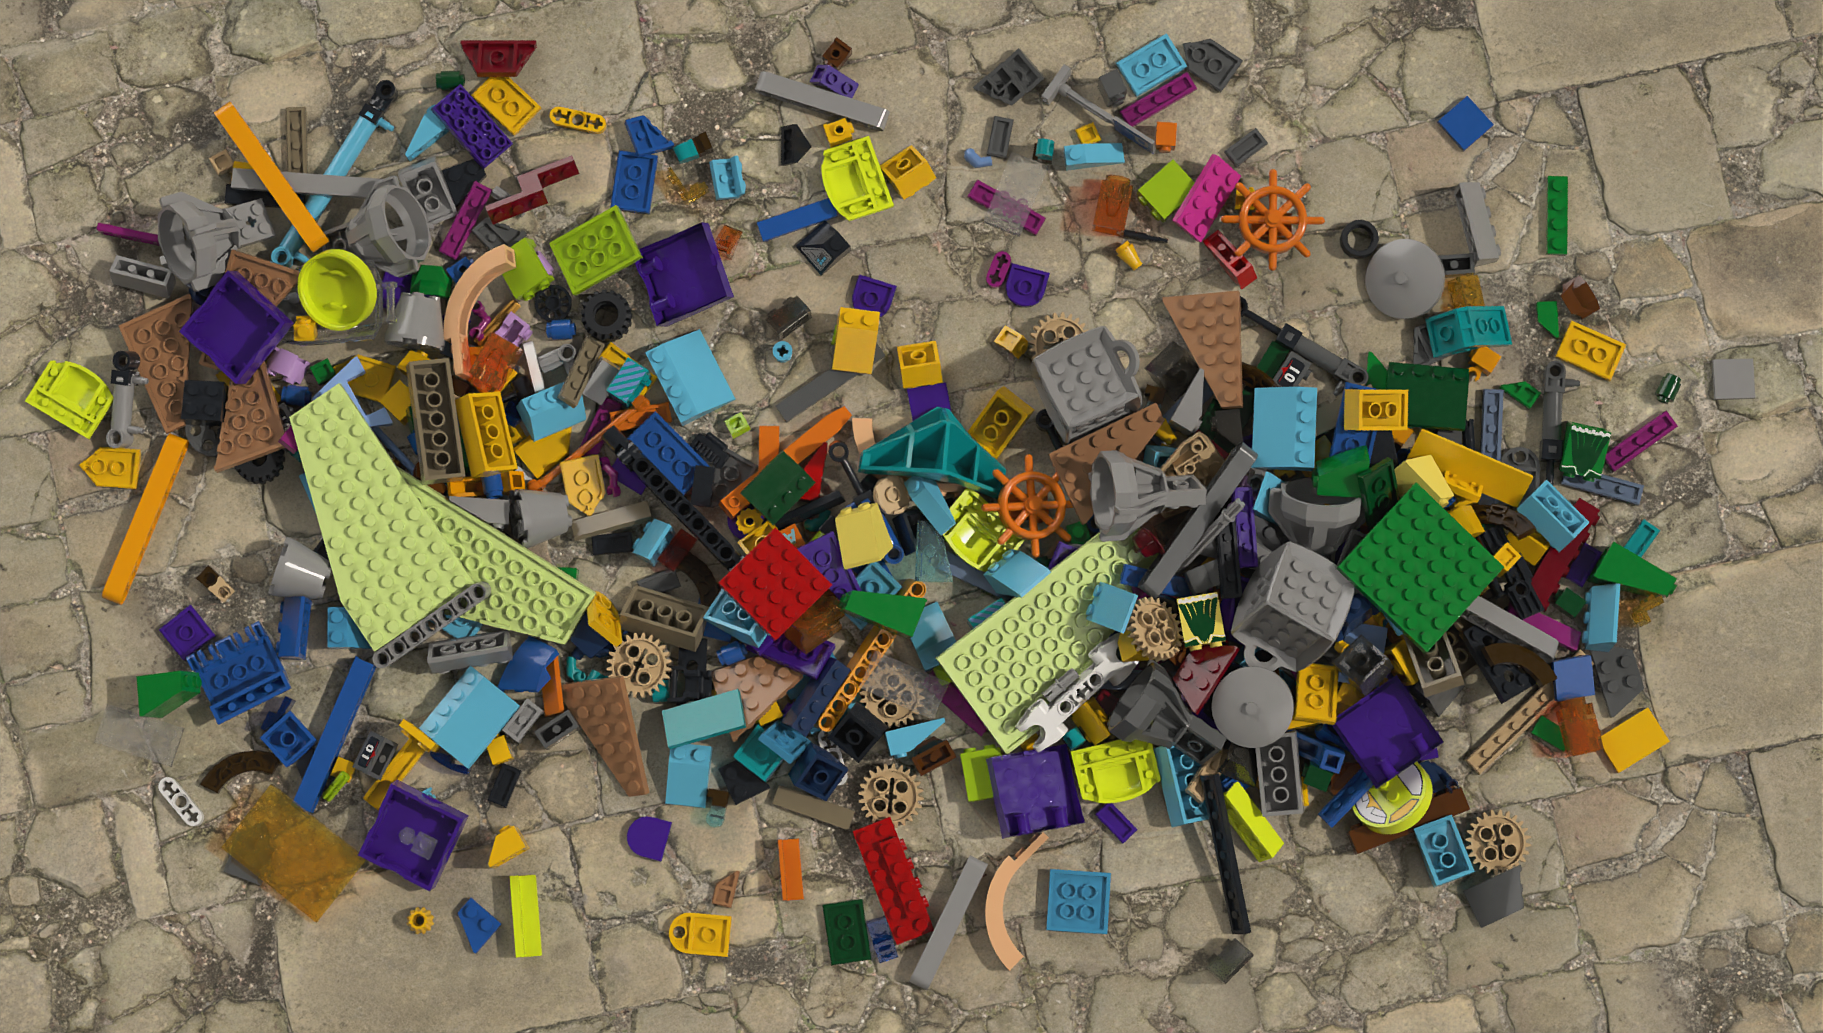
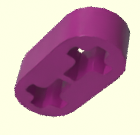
M1000 251L996 253L986 276V283L991 288L1001 287L1011 264V257L1007 252ZM1004 256L1006 257L1005 261H1007V264L1003 263L1000 269L998 268L999 261L997 258L1001 259ZM997 271L999 272L998 279L1000 282L996 281L993 284L990 276L994 277Z

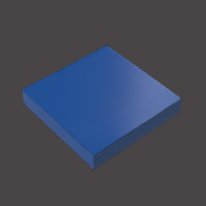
M1468 96L1437 122L1463 152L1494 125Z
M1591 655L1576 656L1551 662V669L1558 678L1553 681L1555 701L1595 695Z

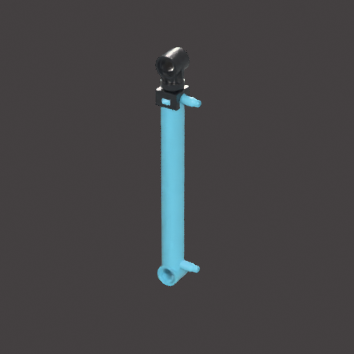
M382 80L377 84L375 93L368 104H364L358 114L360 117L323 175L346 176L376 128L381 126L389 131L394 130V126L384 120V114L391 103L398 97V91L391 81ZM391 88L392 91L389 95H382L384 89ZM310 195L304 204L316 222L333 196ZM293 224L279 246L271 254V259L274 263L289 268L293 265L294 258L302 263H306L309 260L307 256L299 252L305 241ZM280 255H287V259L284 262H278Z

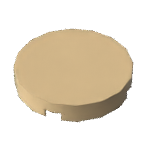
M889 475L877 481L873 489L874 502L878 504L880 511L888 515L903 513L909 507L911 497L904 485L905 479L897 475Z

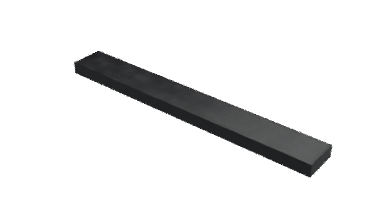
M1205 774L1200 776L1231 931L1232 934L1251 933L1220 775Z

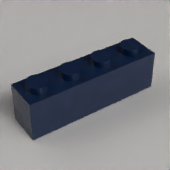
M830 657L817 680L813 678L809 680L781 722L794 732L806 737L851 670L837 659Z

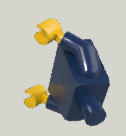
M1359 593L1353 596L1346 620L1335 640L1334 648L1342 655H1344V648L1348 651L1351 650V646L1343 641L1346 635L1373 615L1374 620L1381 627H1383L1381 624L1382 620L1386 619L1381 611Z

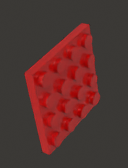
M776 527L718 582V585L774 641L832 586Z

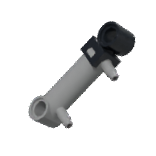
M118 351L113 356V365L117 370L111 371L110 384H114L111 429L106 435V442L112 448H128L133 443V434H143L145 432L144 428L131 426L134 386L148 384L149 379L140 377L138 371H132L136 370L140 365V357L136 352Z

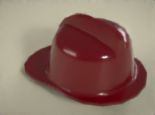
M1141 526L1133 535L1132 541L1134 546L1132 549L1135 553L1140 552L1145 558L1157 553L1165 554L1159 541L1148 529Z

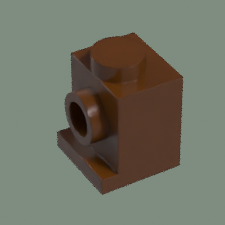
M836 37L822 55L823 64L830 65L839 71L852 55V48ZM837 51L840 54L838 57H834L832 55L833 52Z

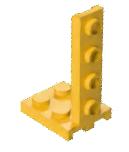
M405 719L402 720L399 726L403 728L401 732L409 738L408 741L390 762L381 781L377 779L363 797L366 802L378 811L391 783L396 780L402 782L426 751L430 752L432 750L438 753L442 748Z

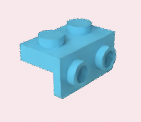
M733 156L730 159L711 160L709 162L716 200L738 199L745 194L746 184L742 178V163L739 161L738 156Z

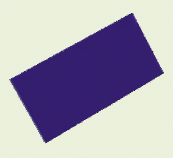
M461 84L431 108V111L483 170L513 145Z

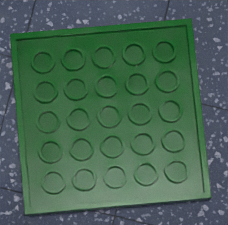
M1416 482L1336 569L1425 654L1500 573L1504 566Z

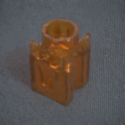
M1106 175L1105 180H1102L1092 231L1123 237L1133 190L1129 178L1118 175Z
M491 332L469 371L473 376L469 383L484 392H494L495 389L501 391L524 351L515 344Z
M822 595L784 632L785 637L805 655L842 629L839 620L845 616V613L840 612L839 600L833 595L827 598L825 595Z
M1585 696L1559 702L1561 710L1557 711L1556 715L1565 745L1566 758L1603 750L1602 732L1598 727L1593 704H1586Z

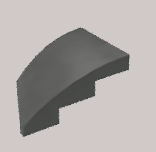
M1018 48L973 88L1012 106L1043 81L1045 77L1025 53Z
M1521 865L1463 891L1481 928L1524 908V898L1522 897L1523 884H1521L1520 879Z

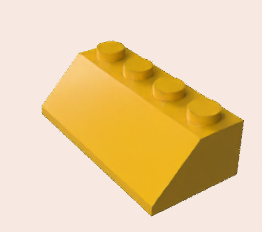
M470 393L456 399V411L471 477H489L518 469L501 393Z

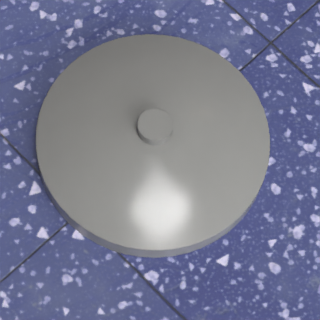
M1411 239L1395 240L1382 246L1371 258L1365 277L1366 289L1372 303L1384 314L1399 319L1416 318L1430 311L1439 301L1445 285L1444 267L1436 252L1426 244Z
M1245 666L1230 672L1218 684L1212 698V715L1219 731L1229 741L1247 748L1264 747L1277 741L1288 729L1294 713L1293 696L1286 682L1272 670L1259 666Z

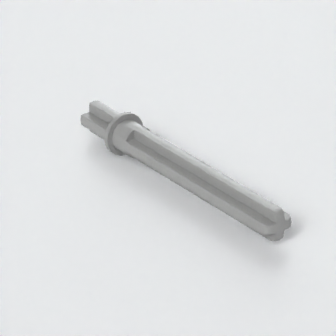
M1237 498L1227 509L1224 508L1221 511L1222 514L1204 532L1174 574L1175 576H1178L1230 522L1235 521V516L1245 506L1244 502Z

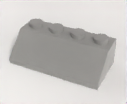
M1480 182L1459 183L1454 191L1469 253H1474V265L1478 267L1498 261L1499 256H1501L1499 244L1495 243V227L1490 224V208L1485 205L1484 187L1481 188Z
M504 630L429 643L428 665L432 673L444 674L455 669L466 670L470 666L485 667L490 663H506L513 659L509 631Z

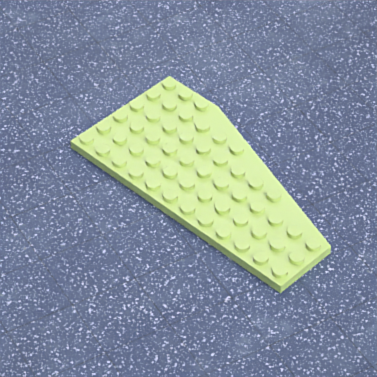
M338 383L289 418L340 601L375 652L475 584V582L341 383Z
M397 466L475 584L484 581L491 587L490 596L460 616V618L565 645L586 612L588 605L595 597L596 592L483 520L453 504L448 498L428 485H422L420 480ZM478 586L476 592L479 596H483L484 591ZM465 598L460 599L461 605L467 607V600ZM449 609L444 610L445 615H452Z
M1140 527L1125 540L1102 542L1099 539V532L1050 570L1051 573L1022 598L1014 597L936 657V660L1006 755L1040 730L1038 725H1033L1022 732L1017 730L1015 726L1025 711L1039 699H1043L1049 704L1050 702L1047 700V697L1043 696L1042 692L1048 689L1055 682V679L1058 680L1071 668L1078 675L1084 672L1093 663L1088 656L1090 651L1100 642L1108 639L1111 633L1113 634L1115 631L1087 620L1086 610L1089 604L1093 602L1095 597L1093 592L1100 581L1132 593L1131 586L1119 583L1123 565L1128 564L1149 569L1158 556L1157 553L1145 558L1140 552L1135 553L1133 551L1134 543L1132 537Z

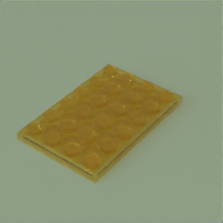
M270 784L221 847L316 923L366 861V859L358 856L359 852L273 784Z

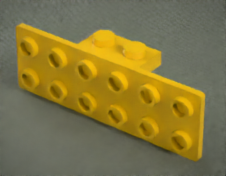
M1421 429L1406 459L1431 455L1451 491L1468 501L1478 503L1483 493L1511 506L1518 507L1533 480V475L1425 429Z

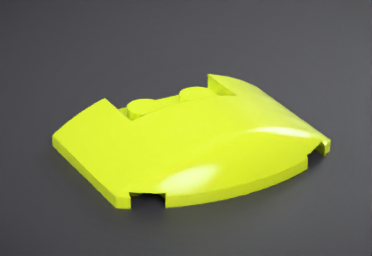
M869 136L824 150L823 156L825 157L823 164H821L824 188L834 208L847 221L850 222L894 207Z
M53 360L48 363L25 402L90 439L113 403V395L106 383L89 369L68 361L56 363Z
M965 488L949 507L956 524L945 532L943 537L950 548L964 562L977 570L986 572L992 563L998 562L1003 558L1002 555L1010 549L1018 550L1025 540L1012 534L1005 544L999 545L997 540L1006 528L1002 524L998 512L982 511L981 506L988 502L976 491Z
M1136 739L1132 742L1116 740L1071 751L1081 797L1086 801L1118 803L1131 800L1146 793L1156 782L1158 783L1161 780L1151 743Z

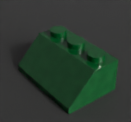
M782 450L740 494L766 521L774 526L816 482Z

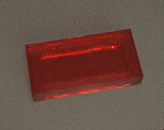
M681 528L658 557L657 561L674 572L697 543V539Z

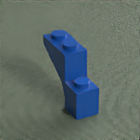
M1296 730L1299 755L1313 761L1321 769L1339 774L1345 758L1344 750L1325 744L1316 735Z

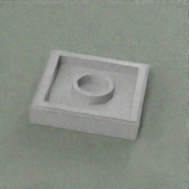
M1753 358L1712 360L1714 400L1755 398Z

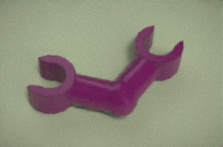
M477 300L480 307L476 310L472 309V312L478 315L481 321L477 327H473L470 330L469 335L473 338L476 333H479L476 338L478 341H481L484 337L483 331L491 322V317L484 311V305Z
M607 457L599 458L602 462L600 464L601 470H604L610 477V486L607 487V494H613V498L620 496L621 489L618 486V472L610 465Z

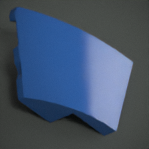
M529 636L515 652L513 659L509 661L499 681L498 688L503 692L504 690L539 692L551 679L546 667L559 655L557 649Z

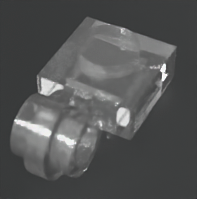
M405 827L399 833V840L402 843L413 844L412 852L427 860L431 858L438 840L421 831L416 837L415 831L409 827Z

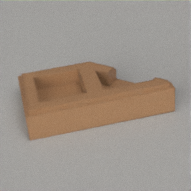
M736 871L716 883L712 904L732 908L740 871Z

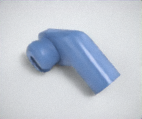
M972 148L965 151L964 158L972 167L992 166L991 156L980 157Z

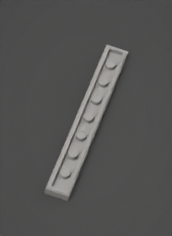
M233 168L232 189L269 192L254 169ZM281 172L296 194L366 199L374 183L383 180L377 178Z

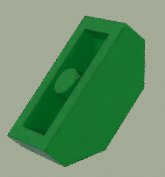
M420 265L419 270L412 275L410 294L418 292L423 293L424 297L436 296L442 299H449L451 296L452 278L447 276L442 266Z

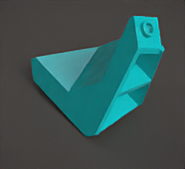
M941 407L934 408L868 449L863 450L860 454L858 473L923 477L959 484L995 499H998L1004 485L993 476L992 472L998 469L1006 475L1007 471L1004 466L969 435L949 409Z

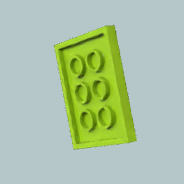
M617 205L549 243L570 290L575 296L643 258Z

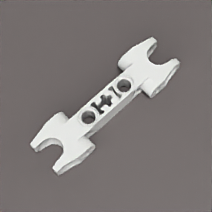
M1116 633L1100 642L1090 651L1088 656L1094 663L1066 688V692H1061L1049 704L1043 699H1039L1025 711L1015 727L1018 731L1022 732L1033 725L1039 726L1040 736L1032 746L1035 751L1040 752L1060 740L1068 731L1063 721L1073 714L1108 680L1113 686H1117L1131 674L1139 661L1122 662V660H1118L1116 649L1118 648L1120 633ZM1095 674L1096 681L1091 684L1090 677ZM1077 689H1080V690H1079V693H1080L1079 696H1077V694H1078L1077 691H1076ZM1066 701L1067 706L1061 711L1060 704Z

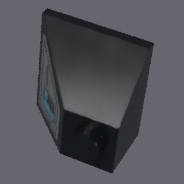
M826 221L795 246L821 276L851 251V246Z

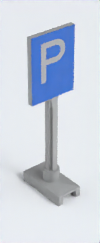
M1065 64L1062 66L1042 94L1044 98L1042 101L1050 105L1058 93L1063 97H1068L1105 122L1113 124L1114 129L1153 155L1155 154L1154 140L1116 116L1113 118L1109 113L1065 84L1071 76V68Z

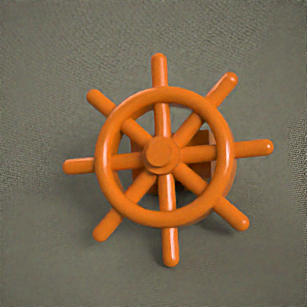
M1275 169L1269 171V186L1260 188L1253 193L1241 182L1236 183L1235 188L1246 200L1241 207L1239 215H1224L1221 217L1223 223H1239V229L1245 242L1236 249L1235 255L1238 257L1242 256L1250 247L1259 252L1269 254V269L1271 271H1275L1277 268V254L1287 252L1293 247L1305 258L1310 257L1311 252L1300 240L1305 233L1307 224L1322 225L1325 222L1323 217L1307 216L1305 206L1300 200L1311 189V185L1308 183L1304 184L1296 193L1277 186V171ZM1269 196V210L1259 199ZM1277 196L1287 200L1278 210ZM1253 205L1257 210L1252 212L1251 216H1248V211ZM1294 207L1298 216H1292V213H1287V211ZM1292 224H1298L1297 231L1293 235ZM1260 240H1269V244L1263 243ZM1277 240H1288L1284 243L1277 244Z
M1026 454L1024 457L1025 472L1014 476L1010 480L998 469L993 470V476L1004 486L1000 491L998 502L983 504L981 509L984 512L998 511L1000 520L1006 528L997 540L999 545L1005 544L1012 534L1020 539L1031 540L1032 556L1037 558L1040 555L1039 539H1043L1055 532L1065 542L1071 541V535L1060 525L1064 520L1066 508H1073L1070 500L1065 499L1063 490L1058 484L1060 479L1057 473L1050 477L1044 473L1033 471L1032 455ZM1026 481L1027 494L1022 492L1016 485ZM1034 481L1044 485L1038 493H1035ZM1050 491L1055 501H1048V493ZM1049 509H1056L1054 519L1049 516ZM1025 520H1029L1030 531L1019 526ZM1044 522L1048 525L1045 529L1038 531L1037 523Z

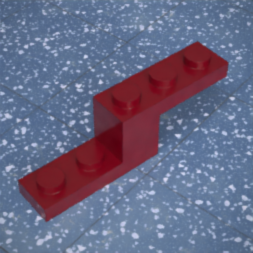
M568 156L517 176L522 192L485 206L492 224L494 225L548 204L543 190L544 187L580 174L573 156Z

